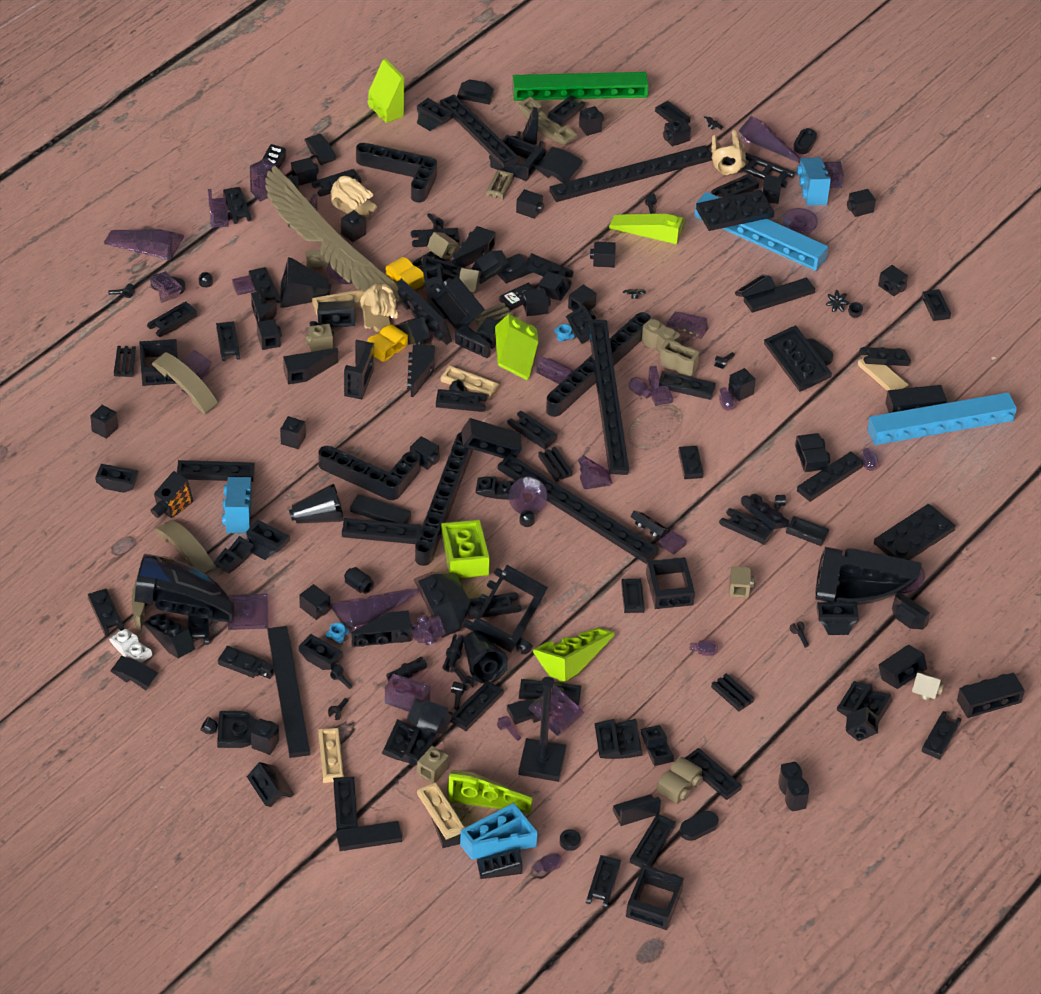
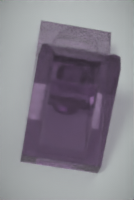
M166 271L149 277L150 283L159 291L161 303L176 298L182 291V286Z
M584 455L578 459L582 473L580 480L584 489L605 487L613 484L607 469Z

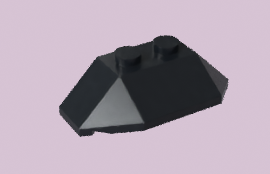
M430 572L414 578V582L441 637L443 638L461 631L462 623L466 618L471 603L457 575L453 573Z

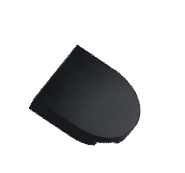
M219 711L217 748H244L250 746L251 732L258 720L250 716L248 712Z

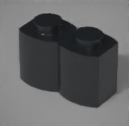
M819 433L796 436L795 448L804 472L819 471L826 468L828 463H830V454L826 452L825 441L820 437Z
M797 762L781 764L778 785L781 792L785 795L787 807L792 812L806 809L809 786L802 778L801 767Z

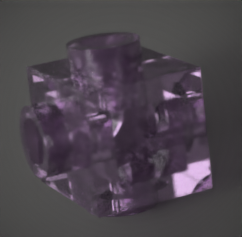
M423 615L416 619L417 622L411 624L413 629L412 636L418 643L430 645L437 641L436 638L446 634L439 615Z

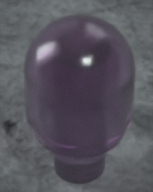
M634 377L629 381L628 386L636 395H643L646 399L651 396V392L647 390L648 386L640 378Z
M722 387L720 389L719 401L724 410L731 411L736 406L735 398L731 392L727 391L726 387Z
M865 448L862 456L863 465L867 470L873 471L879 464L877 456L869 448Z
M700 640L699 643L691 642L690 650L698 651V654L702 656H713L717 653L718 646L712 640Z
M558 853L547 854L540 859V863L534 865V869L537 873L543 870L551 872L561 866L562 858Z

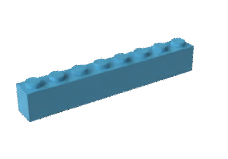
M706 192L696 203L719 199V197ZM695 205V215H694V216L701 219L699 213H698L697 210H696V205ZM769 219L722 228L815 271L827 259V245Z
M1008 392L870 416L867 430L874 445L1014 421L1017 407Z

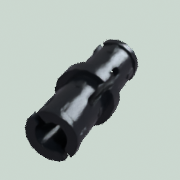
M457 634L453 635L450 647L446 650V659L442 666L446 672H449V670L451 673L454 672L457 661L462 656L461 649L464 644V637L462 635H458V638Z
M419 657L408 664H401L400 668L386 674L388 682L394 685L405 678H411L413 674L427 668L426 661L423 660V657Z

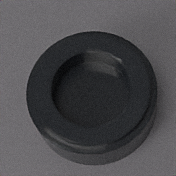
M568 829L560 834L559 843L563 849L573 851L580 846L581 836L577 831Z

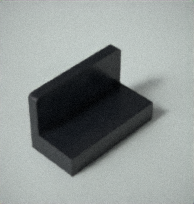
M259 762L246 776L265 806L272 807L281 795L290 798L294 795L274 765Z
M652 794L613 805V812L620 826H624L659 814L661 800L659 797L653 798Z

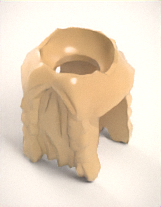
M735 129L732 130V146L721 148L716 135L712 136V163L715 169L726 176L737 173L746 164L744 144L741 143L738 137L739 134ZM727 156L734 158L735 163L724 165V158Z
M341 176L333 184L331 202L344 213L348 214L355 210L360 215L368 217L369 211L374 212L377 208L374 203L367 200V198L370 199L373 196L372 191L366 189L357 179Z
M375 283L361 295L360 304L364 314V327L366 329H372L373 327L374 331L380 332L383 327L390 325L389 316L398 318L396 296L390 286Z

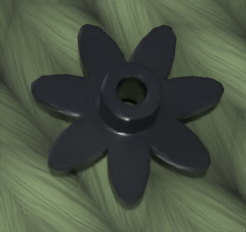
M704 116L706 122L709 123L708 127L713 130L717 127L719 130H722L723 126L718 121L713 120L712 117Z
M643 289L623 291V293L631 294V299H638V294H646V291Z
M838 290L835 291V296L828 294V298L831 301H828L826 305H833L832 312H835L837 308L844 312L843 305L849 304L848 301L844 300L847 294L840 295Z

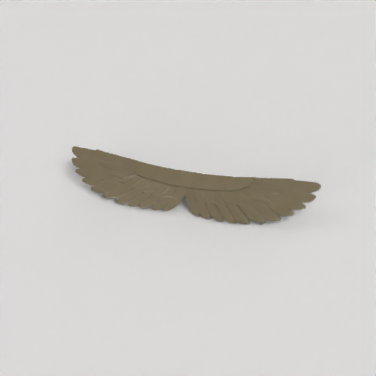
M273 166L272 172L268 171L265 179L267 184L265 188L269 192L267 196L272 201L271 204L278 209L277 213L284 218L283 220L286 223L290 224V228L297 230L296 233L303 236V239L307 241L322 242L320 246L321 257L324 256L327 263L330 262L332 269H336L341 277L343 275V278L348 283L352 281L358 290L362 289L365 292L375 283L386 284L393 290L396 301L400 302L401 297L397 293L398 287L395 282L345 241L314 209L309 201L304 198L292 181L276 166Z

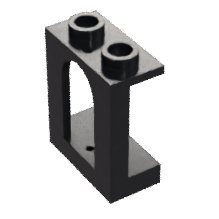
M356 340V367L345 366L344 396L362 400L374 371V343Z

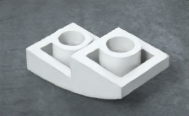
M127 629L118 632L110 638V642L125 657L142 663L153 656L151 649L138 641L137 635Z

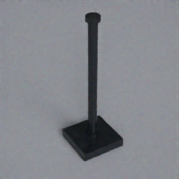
M544 677L541 681L543 698L540 740L526 738L518 775L559 782L566 745L548 742L551 690L554 686V679Z

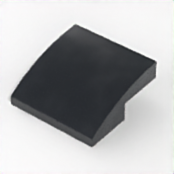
M551 147L535 169L547 178L552 175L564 183L568 182L583 163V160L563 149Z
M853 681L838 705L837 711L847 717L848 714L867 707L879 717L880 722L893 701L892 695L873 691L870 684Z
M397 719L381 754L395 760L417 765L419 759L431 747L436 734L411 726Z
M614 719L594 723L600 758L624 759L643 756L636 719L616 723Z

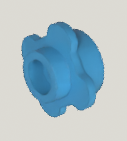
M561 324L558 328L554 329L558 341L574 339L575 335L572 333L570 325Z
M333 623L329 631L326 632V637L341 643L344 641V637L349 634V629L345 628L342 623Z

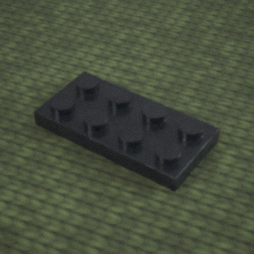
M762 190L696 203V210L708 231L774 217V210Z
M402 278L397 281V293L402 298L401 304L406 310L410 309L415 318L423 316L428 330L433 332L438 341L442 340L446 345L452 342L445 320Z
M796 325L764 339V345L799 392L832 377V372Z
M928 503L874 538V545L888 556L911 560L955 531L956 525Z

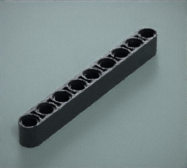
M640 312L636 314L610 338L614 366L642 341L643 325L651 319L648 313ZM592 355L547 395L546 413L549 416H560L596 383Z
M462 432L458 433L415 544V561L421 566L429 565L433 560L442 536L441 523L447 522L473 449L463 446Z

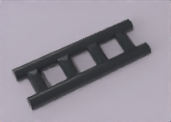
M745 152V158L750 162L740 171L763 180L764 175L772 176L769 173L775 171L780 173L778 177H782L781 187L783 188L787 187L788 182L784 181L787 176L794 178V171ZM725 158L723 163L725 165H732L735 163V159ZM757 164L762 167H765V169L763 171H759L757 169H754V167Z

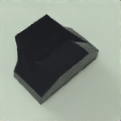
M469 79L461 83L457 97L462 100L490 105L494 89L486 82Z
M430 98L417 105V124L428 131L453 118L452 111Z
M498 250L490 251L477 259L471 269L481 271L479 281L481 284L511 265L503 251Z
M516 254L507 258L511 266L497 275L507 284L533 272L526 270L528 257L523 254Z
M101 464L95 480L97 484L106 490L125 493L133 490L138 477V470Z
M257 520L246 531L249 542L256 547L252 554L264 560L272 554L279 552L290 541L289 535L260 520Z
M898 592L895 595L892 606L894 618L910 629L923 630L928 625L930 612L901 592Z
M817 602L818 620L824 626L827 634L849 635L853 625L859 618L857 603Z
M310 634L299 645V652L302 656L322 670H331L343 656L341 650L313 634Z
M414 699L407 715V720L416 727L432 733H445L452 719L453 712L448 711L447 707L431 701L423 702Z

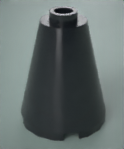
M331 484L293 504L292 509L289 510L291 520H295L297 524L344 521L341 503L338 495H336L335 484Z
M478 631L470 632L465 636L464 646L469 670L475 681L485 683V681L491 680L494 682L501 678L508 668L507 655Z

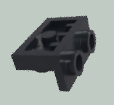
M583 305L566 316L581 344L590 339L588 321L596 319L591 309L588 311Z

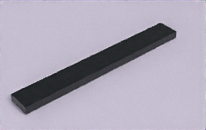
M455 94L440 100V105L452 111L453 118L501 166L506 168L519 162V157Z
M287 626L267 628L289 758L310 756Z

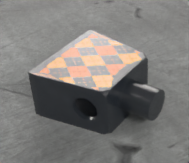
M173 471L155 491L156 505L150 511L156 518H159L163 513L173 518L194 502L188 480Z

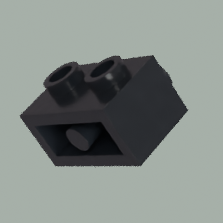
M355 301L318 302V325L330 324V327L355 326Z
M909 644L878 664L881 679L896 689L914 679L919 670L923 672L927 670L924 653Z

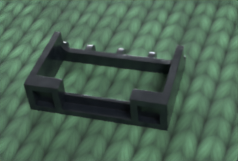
M506 565L504 570L495 569L494 574L499 577L497 583L492 580L488 581L487 587L492 589L490 595L481 594L479 596V600L484 603L481 610L472 608L471 614L476 617L474 622L465 620L463 625L471 631L480 632L492 643L512 653L548 587ZM503 580L533 596L530 605L512 636L481 619Z

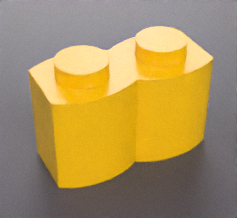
M401 257L386 265L385 275L391 278L395 284L402 278L414 291L425 285L423 272L418 267L413 266L407 258Z
M390 324L383 327L379 333L370 336L367 342L374 343V357L385 362L407 346L408 334Z

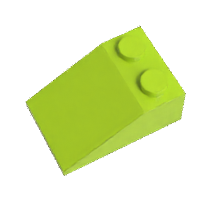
M385 58L382 60L368 91L367 103L377 113L378 117L382 118L387 124L404 117V76Z
M507 314L495 326L498 366L528 380L538 345L537 328L520 320L518 317Z
M480 520L441 523L448 572L456 574L458 579L488 576L489 554Z

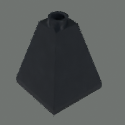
M288 257L281 279L280 308L311 303L312 298L330 295L331 284H328L327 278L295 259Z

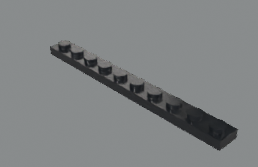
M706 145L556 184L550 186L549 192L556 202L709 162L712 161V153Z
M589 320L588 331L609 474L628 475L629 465L607 320Z
M511 454L498 464L499 471L645 564L659 554L658 547Z

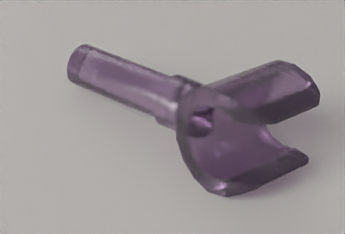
M508 716L498 718V728L500 730L507 728L512 736L519 741L521 737L513 729L510 718Z

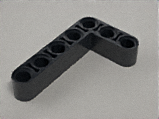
M364 142L356 146L357 164L414 177L411 182L412 201L421 203L426 200L437 177L436 159Z
M323 446L318 451L320 469L387 500L398 499L420 473V455L415 451L406 452L390 472L331 446Z

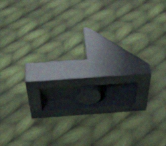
M258 292L251 293V306L256 322L272 320L277 314L276 302L264 303V299H260Z

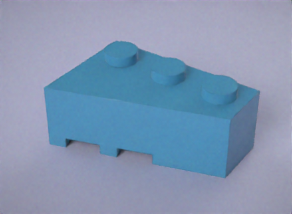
M821 157L800 158V165H797V176L800 175L799 186L802 187V198L805 199L806 206L827 205L831 178L826 177L828 172L823 170L825 165Z
M228 477L227 485H224V497L226 499H223V511H225V514H222V525H226V533H246L250 528L251 477Z
M514 803L462 829L460 836V846L471 860L519 848V850L534 848L537 845V831Z

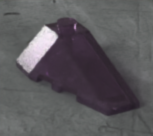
M751 115L739 129V132L742 134L741 138L746 143L751 142L800 163V157L791 148L786 147V143L777 137L776 133L762 120Z
M162 229L111 230L104 244L171 260L184 235Z
M418 588L384 593V595L366 596L367 599H350L331 603V608L344 626H351V629L354 630L362 627L363 624L377 619L419 591Z

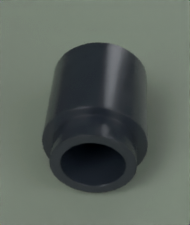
M357 567L349 568L344 575L345 583L359 593L367 594L374 585L371 576Z

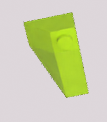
M620 214L613 216L609 228L677 244L686 219L670 214Z
M598 627L578 634V637H563L562 642L559 643L546 642L533 649V653L550 677L562 682L568 681L579 674L614 637V632Z
M452 770L450 772L448 802L494 809H503L514 803L522 813L531 814L532 797L474 772H467L465 770Z

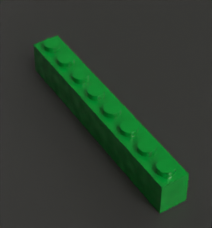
M646 72L513 75L512 91L514 101H524L529 97L534 100H565L570 95L574 96V99L647 98L648 79Z

